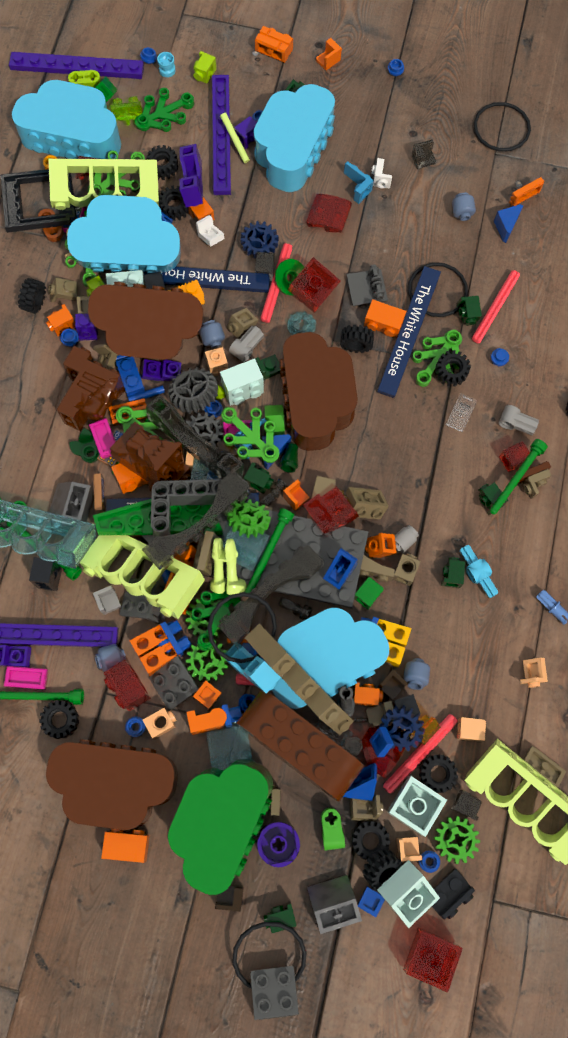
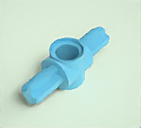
M469 545L461 548L460 553L468 564L466 573L469 579L474 584L480 583L488 598L497 595L498 590L490 579L492 570L489 564L484 559L478 560Z

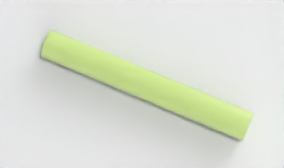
M223 113L220 117L244 163L249 162L250 159L227 114Z

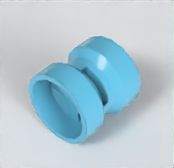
M169 52L160 53L157 57L160 75L172 77L176 72L174 56Z

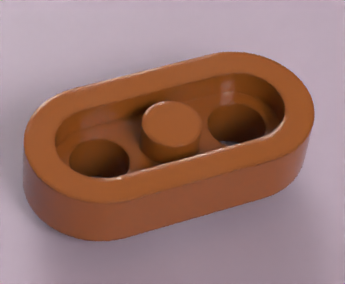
M43 209L38 213V217L55 215L51 209ZM61 226L42 228L46 238L51 242H57L63 237Z

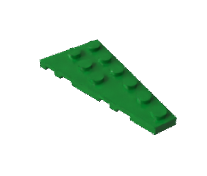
M151 499L93 515L98 535H153L151 527ZM213 504L171 506L170 535H205L206 531H212L216 535H223ZM159 527L157 530H163L165 527Z

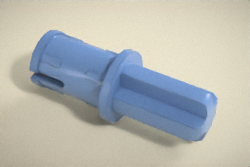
M542 590L536 598L549 610L548 613H552L565 625L567 620L562 615L568 619V612L560 605V601L557 602L546 590Z

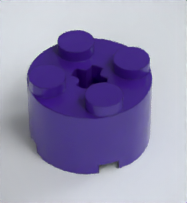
M273 822L261 831L257 848L260 857L267 864L273 867H284L293 862L300 850V840L292 826L284 822ZM276 838H280V841L285 842V845L281 846V850H277V847L272 845V843L276 842Z

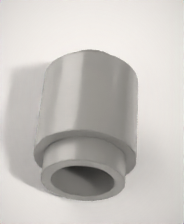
M412 526L403 527L395 534L397 553H405L417 541L419 534Z

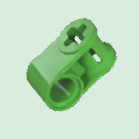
M326 808L321 814L324 851L345 848L340 814L334 808ZM329 812L336 816V819H333L331 824L328 820H325Z

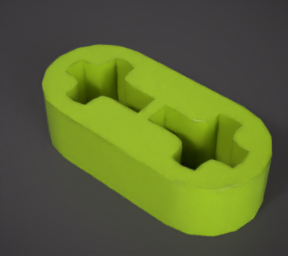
M95 70L74 71L68 75L70 83L95 88L101 82L100 75Z

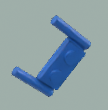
M117 356L116 364L129 402L165 393L163 385L145 391L134 357Z

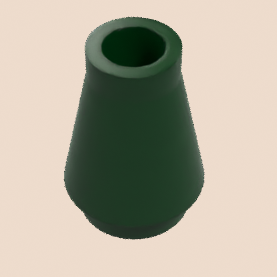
M291 443L287 445V449L280 461L281 469L284 472L293 473L298 468V446Z

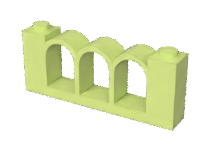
M49 159L50 202L52 208L64 210L70 208V204L80 208L88 206L94 198L98 197L94 191L93 173H115V191L112 195L123 196L119 190L118 173H139L140 192L135 197L150 198L159 206L157 160ZM68 173H89L90 189L86 196L78 198L69 192Z
M99 535L79 561L84 568L83 572L88 576L93 577L95 575L100 579L104 577L110 584H122L131 595H144L152 606L160 607V612L169 618L173 616L179 619L205 581L199 570L128 535ZM123 548L132 552L122 567L115 572H108L109 567ZM144 558L153 562V565L139 582L129 583L131 576ZM166 569L176 574L162 593L151 595L152 588Z
M497 738L466 774L465 782L472 791H477L480 794L485 791L487 799L492 804L498 807H508L510 818L516 824L523 827L532 826L533 836L538 843L548 846L550 855L556 861H561L567 865L568 822L559 832L552 835L542 832L538 828V823L555 804L568 814V796ZM509 765L524 780L510 795H498L493 791L491 783ZM532 784L548 799L535 813L523 815L515 809L514 803Z

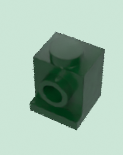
M479 296L461 297L456 303V306L460 307L459 316L462 318L463 324L467 326L474 325L482 317Z
M253 462L243 478L247 481L249 487L263 494L266 489L270 490L274 483V479L271 478L269 472L263 468L257 469L256 464Z
M495 482L490 486L485 484L478 490L480 492L479 499L481 504L489 509L488 515H491L490 509L502 493Z
M456 557L448 558V563L443 566L442 576L445 578L441 581V586L462 587L464 584L465 561H460Z
M291 902L287 903V908L279 905L271 908V912L263 916L264 922H280L291 928L297 926ZM266 926V929H271V933L284 930L280 927Z

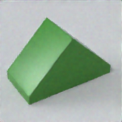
M283 405L264 406L266 422L273 421L276 426L273 436L285 435ZM267 425L266 428L271 430L273 426Z

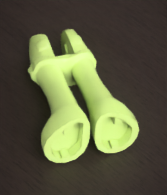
M215 538L213 541L214 578L210 581V589L214 593L222 594L226 591L228 595L242 593L247 588L245 580L237 577L236 561L238 552L234 539H227L225 549L223 548V540L221 538ZM223 562H226L227 580L224 578Z

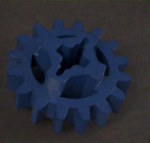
M256 221V225L249 223L250 228L244 227V232H241L240 240L243 251H247L248 256L253 254L254 259H256L257 255L261 259H263V255L270 257V252L275 253V248H278L279 236L277 235V230H272L271 224L266 226V222H263L262 225L258 221Z
M405 705L402 706L401 710L397 706L393 708V711L388 709L385 713L386 715H383L381 718L382 723L379 727L387 728L394 743L392 749L398 746L401 752L403 747L407 751H410L412 746L417 748L418 742L422 741V735L425 733V729L422 728L424 721L418 720L420 714L414 715L413 708L406 711ZM394 719L392 726H389L390 720ZM415 731V736L411 738V733Z

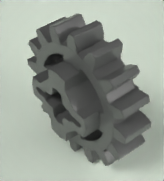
M199 412L197 418L192 415V421L186 420L187 427H183V432L185 433L183 437L184 440H187V446L192 445L191 447L205 449L212 447L215 450V444L221 442L219 438L224 437L222 433L223 426L220 425V420H215V415L208 417L207 412H205L204 416H201ZM212 427L215 428L216 434H214V432L211 431ZM191 431L195 434L194 439L191 436Z

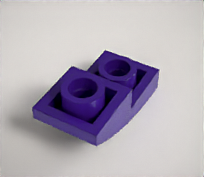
M144 359L142 362L141 379L172 381V378H177L176 373L181 374V362L170 360L158 362Z
M0 645V666L29 667L32 648L28 646Z

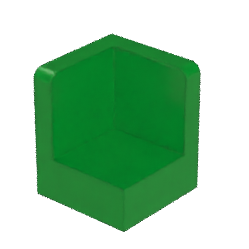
M106 76L95 87L103 93L106 102L117 92V88Z
M368 577L355 593L354 600L369 610L384 588Z

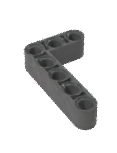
M244 479L177 480L154 483L151 497V527L154 538L158 541H164L170 537L171 506L234 504V502L240 504L242 499L245 502L249 499V484ZM159 527H165L163 530H157Z

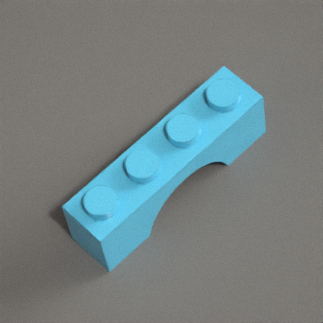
M237 642L225 653L229 657L238 659L253 657ZM258 656L253 661L246 663L227 661L239 674L265 693L274 689L277 681L281 678Z

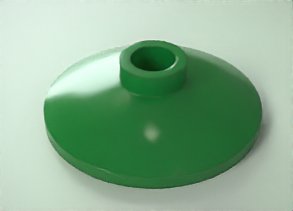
M287 259L278 265L275 271V282L279 290L286 295L293 296L305 289L307 272L302 263L295 259Z

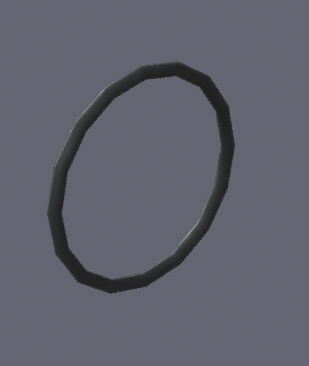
M494 102L484 106L476 114L473 122L474 132L479 141L486 147L496 151H512L520 148L528 140L531 132L530 120L525 112L516 105L506 102ZM493 106L513 108L522 114L526 120L527 134L518 145L510 148H499L490 145L482 139L478 132L477 121L479 116L486 109Z
M432 262L422 265L413 272L408 282V295L410 300H412V282L416 274L423 270L424 266L446 267L454 271L461 278L464 285V297H468V285L464 276L455 267L445 263ZM456 307L453 311L443 314L431 313L429 311L426 314L432 317H445L455 314L460 307Z
M246 592L231 594L221 600L210 614L207 627L209 641L216 653L227 661L236 663L250 662L256 656H261L256 654L250 658L238 659L229 657L219 650L213 640L212 624L214 615L221 605L232 598L243 596L254 598L265 605L271 615L273 625L271 635L274 639L277 630L275 614L270 605L258 595Z
M265 921L251 926L240 935L233 948L232 963L237 977L245 986L252 989L251 983L240 973L237 964L238 948L248 934L265 926L280 927L290 932L298 940L302 951V962L295 976V982L299 979L306 965L307 952L302 938L293 928L280 922Z

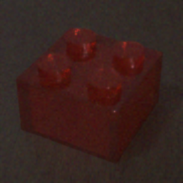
M313 257L290 284L288 291L315 313L341 280Z
M125 659L104 672L106 676L104 682L109 690L115 691L117 694L114 699L120 708L132 711L151 699L131 664Z
M418 927L403 970L407 975L448 993L463 948L456 943Z

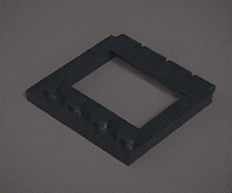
M49 169L0 175L5 229L7 233L71 225V222L77 219L76 207L70 204V208L58 210V215L23 219L20 184L49 181ZM68 173L69 192L74 196L71 173Z

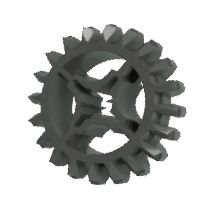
M198 367L194 370L189 368V371L183 370L182 374L176 373L177 378H172V383L169 384L168 394L170 401L182 413L185 411L189 414L192 411L197 413L200 409L204 411V407H210V402H215V397L218 396L216 378L210 371H206L204 368L201 370Z

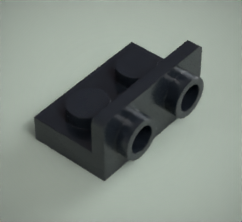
M454 868L433 888L440 899L432 905V908L442 919H451L458 912L457 908L462 903L465 905L474 897L472 893L475 892V889Z

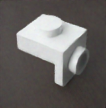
M378 158L377 165H373L371 176H375L373 186L389 189L392 175L382 174L384 159Z
M210 215L196 222L198 237L210 247L225 239L224 233L213 225V219Z

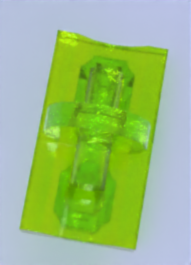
M137 96L130 97L129 103H123L122 99L116 98L113 99V103L110 105L111 112L116 120H126L127 125H131L130 120L136 119L138 115L143 113L141 101L138 100Z

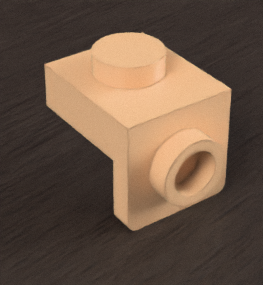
M545 658L523 660L525 679H521L520 684H528V688L540 687V683L548 682Z

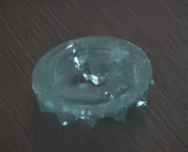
M297 311L296 314L290 316L287 327L292 335L304 332L314 333L316 319L313 318L312 314H308L305 311ZM303 319L305 325L300 330L298 323Z

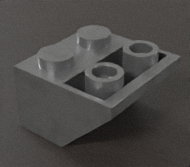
M77 482L58 483L47 520L85 528L94 497V490L91 485Z
M348 875L307 887L320 934L362 921Z

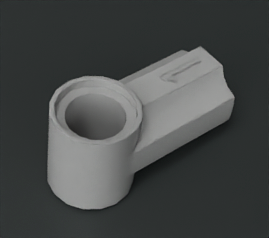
M251 326L240 339H236L232 343L229 352L243 363L246 362L252 355L253 349L264 338V334L258 327Z
M512 405L505 406L499 420V425L505 429H517L532 436L539 424L538 419L521 413L519 408Z

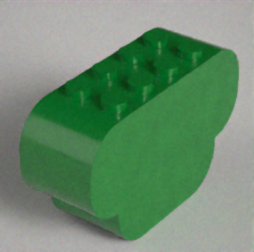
M240 759L233 762L224 771L217 768L207 769L193 778L188 784L170 826L168 841L173 852L185 859L183 874L188 884L194 889L208 895L220 894L227 890L236 876L240 877L241 872H243L248 860L244 857L249 855L256 841L253 835L257 836L264 822L261 816L262 814L266 815L272 803V799L269 797L273 789V779L268 769L263 765L249 759Z

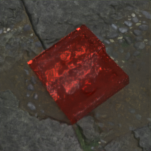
M316 193L306 223L308 227H324L326 232L342 233L352 203L337 196Z
M337 486L322 497L318 494L303 504L324 534L334 531L359 517Z

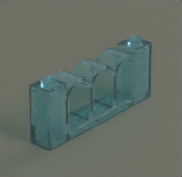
M0 500V523L2 521L13 523L9 528L0 530V548L11 545L15 552L25 555L37 552V555L45 561H57V564L76 569L96 540L95 524ZM27 527L38 529L32 536H21ZM52 534L64 536L58 543H46Z

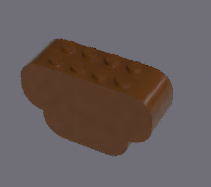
M114 282V285H101L97 287L89 297L88 315L90 321L98 329L106 331L107 345L114 353L121 356L160 360L171 359L181 351L183 339L195 337L203 326L204 310L200 301L194 295L184 293L180 288H171V291H165V288L161 286H152V289H146V286L142 284H133V287H127L128 284Z
M304 332L290 336L283 346V359H280V377L282 378L286 428L290 429L292 441L300 449L306 451L321 450L333 442L335 431L343 430L353 422L358 401L351 356L345 350L338 347H328L324 338L316 333Z
M260 690L236 722L239 727L262 746L337 802H340L364 768V765L358 759L269 692L265 693Z
M80 739L79 743H63L52 751L48 759L46 779L52 790L63 794L62 808L66 817L72 822L89 826L130 830L138 828L148 821L153 806L163 805L174 796L178 782V770L171 759L156 754L154 749L141 748V751H136V747L121 745V748L118 749L112 743L100 742V746H96V742Z

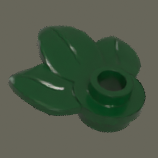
M84 428L80 433L79 441L69 442L70 449L73 454L81 456L85 462L94 463L98 460L97 458L100 453L93 434ZM93 452L94 455L92 457H88V453Z

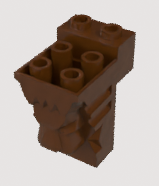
M74 346L63 363L73 383L58 406L57 412L64 424L81 431L88 419L94 421L103 419L107 408L112 405L114 399L117 400L125 392V388L120 374L116 370L104 368L102 364L93 360L89 350L84 347L78 348Z
M136 422L110 447L112 458L146 480L151 492L152 486L158 481L191 480L190 467L184 463L182 443L179 441L170 442L167 439L161 440L158 435H152L150 432L145 431L143 426Z

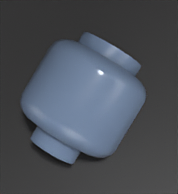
M459 193L453 199L452 208L455 218L467 221L475 214L474 197L469 195V193Z
M215 320L203 323L199 332L202 343L205 346H211V349L221 346V342L225 339L221 324L215 322Z
M116 644L101 647L98 649L97 654H95L97 668L99 670L102 669L105 673L121 669L123 661L126 660L124 650L119 649Z
M414 658L405 664L403 679L408 683L407 686L409 688L421 690L429 684L430 666L424 660Z

